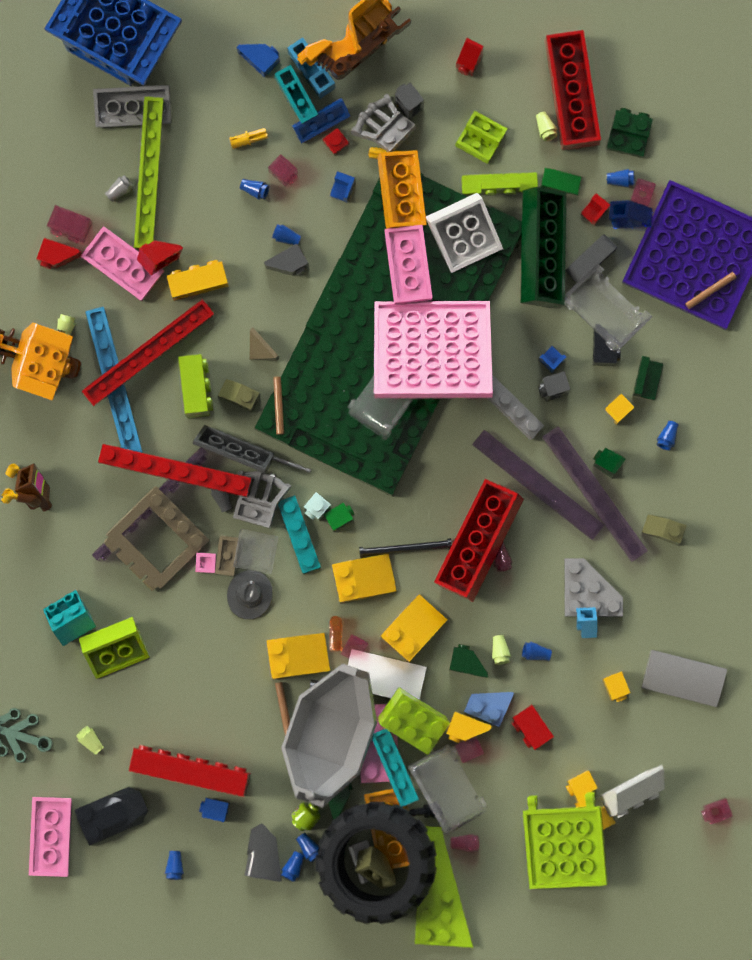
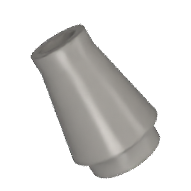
M125 175L119 176L105 194L113 202L115 199L131 192L134 186Z

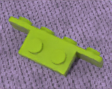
M536 172L462 175L461 178L463 195L476 193L488 196L497 195V193L513 195L526 189L538 187Z

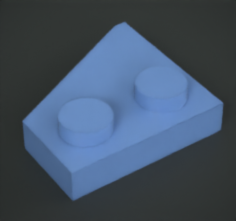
M514 693L471 694L464 712L500 727Z

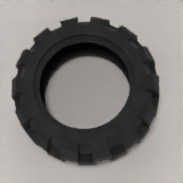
M385 802L358 804L344 811L324 831L318 843L320 847L318 855L315 856V869L319 872L321 880L319 885L324 896H329L334 903L333 907L341 914H348L354 917L355 921L370 924L371 922H379L381 925L391 923L410 914L429 894L437 871V867H435L437 853L434 841H431L427 834L428 829L420 819L416 820L411 816L409 810L399 805H388ZM367 829L382 830L394 836L402 844L409 861V873L402 889L390 895L377 896L360 890L351 881L346 872L344 854L350 838L355 833Z

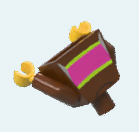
M14 463L10 464L5 474L10 478H14L17 474L15 492L7 488L1 495L3 496L1 501L9 504L12 499H15L16 502L26 503L31 510L40 507L43 512L48 511L52 507L49 501L50 487L35 463L19 469V466Z

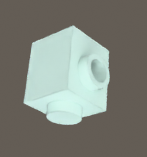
M317 492L304 506L305 514L312 520L316 518L318 521L331 508V504Z

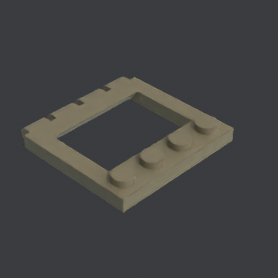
M155 485L106 534L108 538L103 543L112 552L120 548L116 556L126 566L133 561L134 563L129 569L139 579L146 574L147 577L142 582L153 591L156 587L161 589L210 540ZM148 507L188 545L162 573L122 535Z

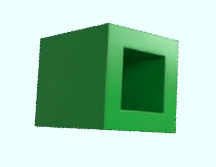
M344 502L324 513L333 532L354 521L352 516L355 515L350 505L345 506Z

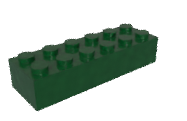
M542 187L523 190L522 304L547 308L565 305L567 192Z

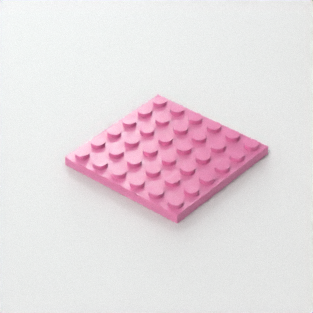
M421 301L395 305L394 302H375L374 398H492L490 301Z

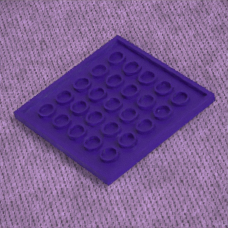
M669 180L622 283L726 330L752 275V217ZM731 272L735 273L737 277L735 280L690 310L686 307V302Z

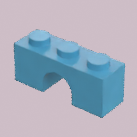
M302 37L287 48L288 54L321 99L336 89L335 82L329 73L325 71V68L322 69L321 65L318 66V62L312 66H309L306 62L303 65L299 63L297 55L308 45Z

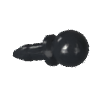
M433 802L429 805L424 804L423 808L411 809L409 814L411 816L424 815L425 818L429 816L437 818L442 813V807L440 804Z

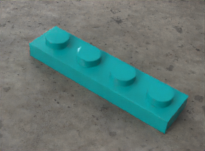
M296 496L281 500L278 506L302 573L305 574L321 568Z
M383 729L374 733L372 741L400 806L404 807L420 800L391 732Z

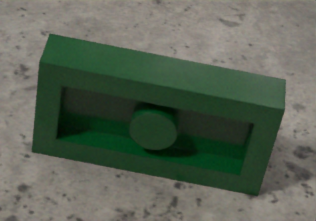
M642 356L633 396L655 400L663 363L651 361L650 357Z

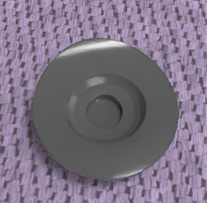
M247 570L237 574L230 582L227 591V601L231 611L236 616L248 620L258 618L264 614L272 600L271 583L264 574L258 571Z

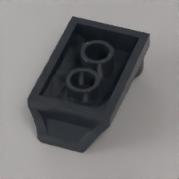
M130 787L75 809L78 822L89 846L144 823V818L149 812L140 790Z

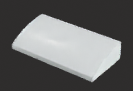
M354 649L351 650L348 665L369 672L372 694L391 698L398 687L414 697L420 698L427 667Z

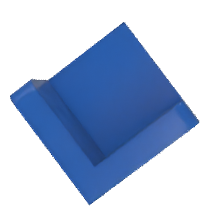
M337 171L330 196L348 202L355 184V177Z
M551 346L539 357V361L553 373L567 357L565 355L562 356Z

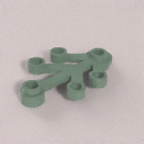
M17 708L10 709L8 713L0 717V725L11 719H19L21 716L20 710ZM13 710L18 712V716L15 718L11 715ZM30 714L26 719L9 728L0 726V734L6 736L15 754L14 758L19 763L24 762L27 759V755L21 750L16 739L36 745L37 749L41 752H47L53 746V742L49 737L37 738L19 732L30 725L38 724L39 717L36 714ZM31 716L36 717V722L33 724L30 722ZM0 739V748L4 747L6 750L3 755L0 754V757H4L8 754L9 750L7 746L2 744ZM44 740L48 742L47 748L42 747ZM19 753H22L24 755V758L21 761L17 758V755Z

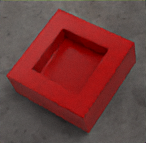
M338 128L323 138V142L334 155L349 145L348 140Z

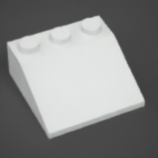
M478 193L425 217L451 273L503 249L485 203Z

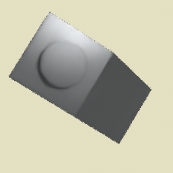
M298 244L264 262L266 269L291 276L295 274L299 276L307 271L306 268L309 267Z

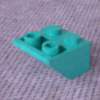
M76 590L43 609L53 633L62 646L96 627L91 614Z

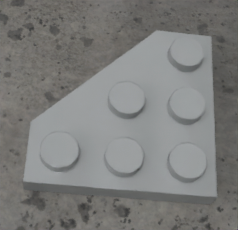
M565 558V617H577L576 608L596 607L597 617H623V597L584 558Z

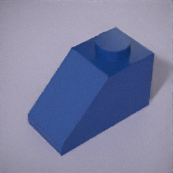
M243 44L236 47L237 52L264 78L280 62L279 52L273 46L268 47L266 44Z

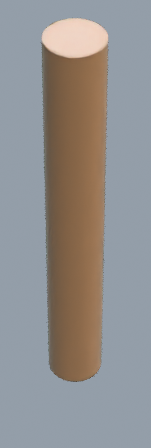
M731 272L686 302V307L690 310L737 278L735 273Z
M273 377L276 434L283 435L281 377Z
M283 682L275 683L286 736L290 718Z

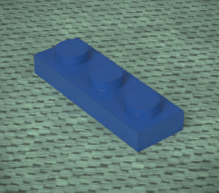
M341 98L317 111L318 115L303 124L299 121L292 125L301 144L350 117V113Z

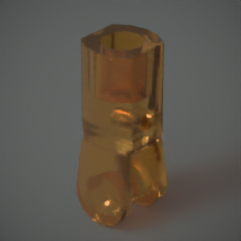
M333 616L329 621V651H342V619L338 616Z

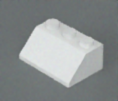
M661 765L647 770L600 795L599 797L609 816L617 815L619 818L629 813L627 809L631 807L636 809L644 805L643 801L648 798L651 801L659 797L658 792L665 789L664 768Z

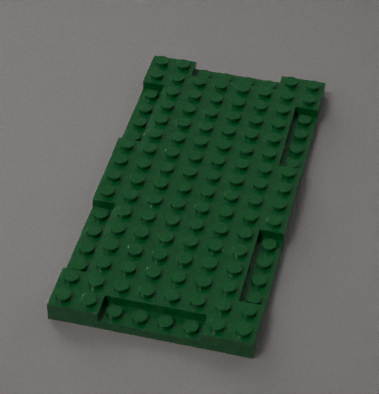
M420 173L426 216L467 198V196ZM379 178L281 375L284 434H276L274 391L255 426V430L381 492L393 496L440 398H374L375 302H394L384 233L386 225ZM486 206L503 249L451 273L426 220L427 225L423 226L432 291V300L429 301H489L522 234V221L498 209Z

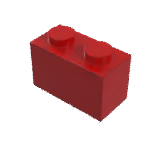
M533 705L528 706L512 717L514 722L511 724L517 732L521 731L525 738L522 740L528 749L532 747L533 750H536L554 737Z

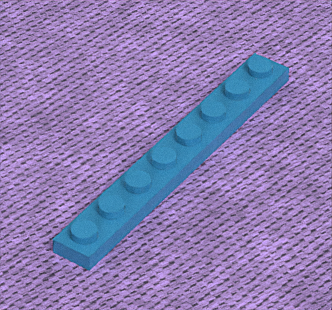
M104 306L85 311L102 375L119 363ZM124 383L108 396L121 448L143 453Z

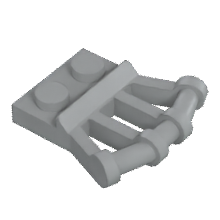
M386 94L383 96L384 98L374 103L370 102L367 105L368 108L358 115V121L356 126L352 128L351 133L354 136L374 141L387 152H394L416 129V125L396 110L390 96ZM388 105L393 116L390 118L379 108ZM375 114L386 124L381 127L369 117ZM366 123L377 133L366 132L362 128Z
M258 470L252 472L238 471V475L254 479L250 496H239L233 518L271 528L277 505L292 486L288 483L285 484L273 473L269 475ZM261 480L267 482L262 500L255 498ZM274 484L281 491L272 502H268Z

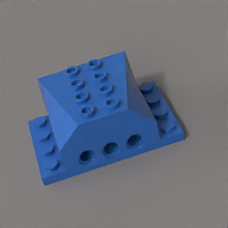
M61 0L44 29L46 32L61 39L68 52L132 87L133 81L143 86L145 85L180 26L182 19L148 0Z

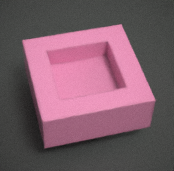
M197 553L196 572L215 573L216 554Z

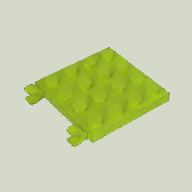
M587 792L585 794L586 807L537 809V795L527 797L528 810L523 811L529 889L605 886L608 884L601 806H595V792Z

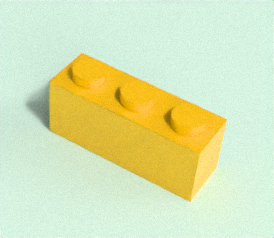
M218 260L207 262V265L202 267L200 265L191 266L186 271L175 270L170 272L171 275H167L174 301L229 287L222 261L218 262Z

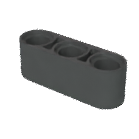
M603 234L565 272L579 285L618 247Z

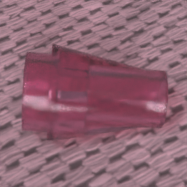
M505 542L502 543L494 559V567L497 568L498 572L512 569L513 561L506 549Z
M472 833L451 837V849L471 853L479 851V835Z

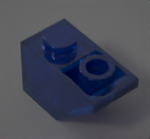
M630 200L610 201L609 219L614 229L651 227L653 209Z

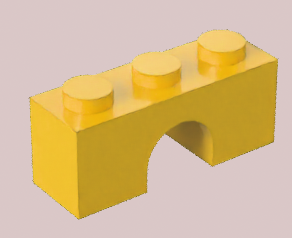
M588 770L567 781L566 789L571 797L575 796L577 803H575L576 807H586L585 794L597 789ZM605 806L601 807L604 830L615 824L613 817L609 816Z

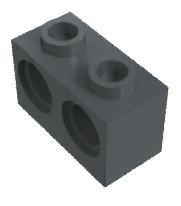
M411 82L407 85L404 83L396 89L395 104L408 120L424 110V99Z
M565 371L542 378L539 384L540 387H538L541 398L545 397L546 402L566 396L570 392Z

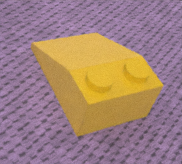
M389 554L332 564L340 604L397 591Z
M419 594L385 630L381 638L410 663L448 619Z
M325 633L266 640L272 679L330 671Z

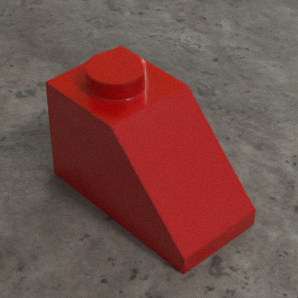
M466 38L456 62L458 72L466 76L468 74L473 76L483 56V45Z
M44 238L36 259L43 268L51 269L53 267L57 269L80 258L82 253L79 249Z
M154 240L140 247L137 261L152 276L179 259L183 247L177 244Z

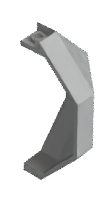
M342 664L299 696L281 747L296 799L324 807L360 774L377 725L369 672Z

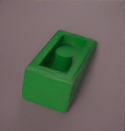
M545 168L541 187L578 195L581 176Z

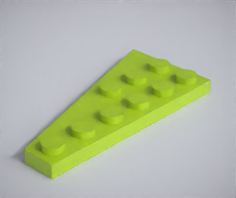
M425 826L428 829L427 834L430 840L434 841L437 853L435 857L437 871L429 894L417 907L415 944L473 948L441 827Z

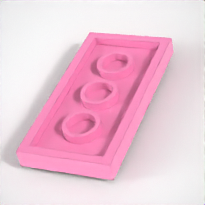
M423 225L384 229L394 305L432 300Z
M104 226L81 255V258L141 302L165 272L161 269L151 276L137 261L139 252Z
M374 704L376 718H378L387 704ZM378 719L374 733L385 729L380 726ZM391 732L398 748V737ZM371 739L361 768V783L390 782Z
M32 797L29 876L69 877L72 798Z

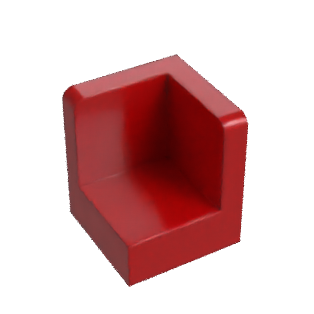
M595 193L581 212V215L595 226L609 210L610 204Z

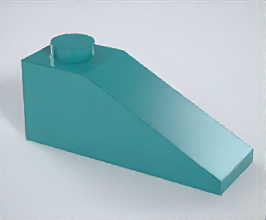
M289 65L274 73L275 80L301 124L316 117L318 113L293 67Z

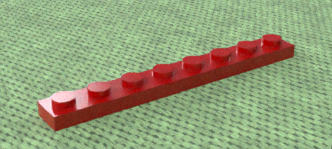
M202 299L83 389V395L93 407L214 316L213 311Z
M102 444L98 460L99 464L243 497H248L252 481L250 477Z

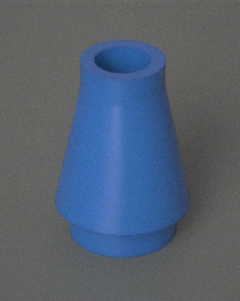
M626 169L607 173V184L628 188L634 186V171Z
M243 179L240 184V190L247 192L258 200H265L269 193V185L266 182Z
M277 224L272 238L276 239V242L295 245L299 243L301 235H298L283 224L282 226Z
M668 421L656 439L658 441L656 445L661 449L670 451L675 445L679 425L674 421Z
M531 641L529 643L525 642L522 650V657L526 658V660L550 661L552 655L551 649Z
M303 833L296 840L306 860L309 859L312 863L315 861V856L318 855L320 846L306 833Z
M169 851L164 873L166 874V879H182L184 872L181 851Z
M294 851L282 868L281 876L295 882L300 876L304 855Z

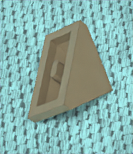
M251 328L249 360L277 361L279 356L254 328Z

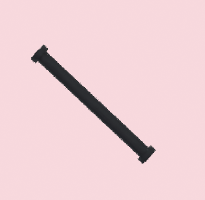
M447 538L445 541L364 549L359 547L360 558H364V556L442 548L450 550L452 542L451 538Z

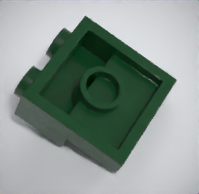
M627 108L616 110L606 149L643 158L653 119L649 118V114L640 112L638 115L632 114L631 110Z

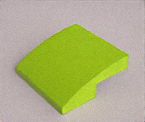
M474 111L455 146L488 164L503 139L507 128Z

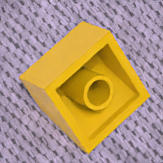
M454 712L446 734L449 735V740L460 743V740L466 741L490 730L491 726Z

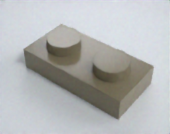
M219 537L215 574L235 575L239 538Z

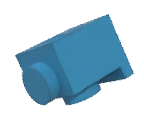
M596 607L576 608L577 631L581 630L582 638H596Z

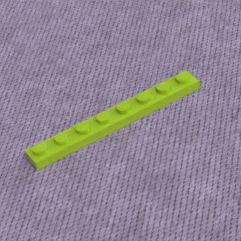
M144 96L134 248L140 249L146 243L149 244L154 241L164 98Z

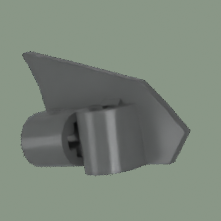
M261 823L252 828L250 832L247 850L248 858L244 876L281 882L277 839Z

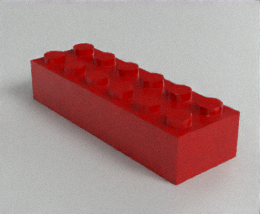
M584 30L546 35L545 46L562 151L599 146L601 135Z
M485 479L434 583L443 589L474 602L524 498L510 489Z
M139 745V748L133 749L128 770L130 772L241 797L246 796L251 774L247 773L246 768L235 766L234 769H229L228 764L215 762V765H211L209 760L196 758V761L190 760L189 755L177 754V757L171 756V751L158 749V752H153V747Z

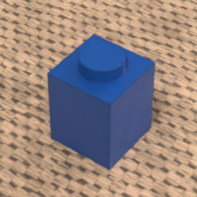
M206 798L205 801H201L199 812L202 813L201 817L226 822L230 803Z

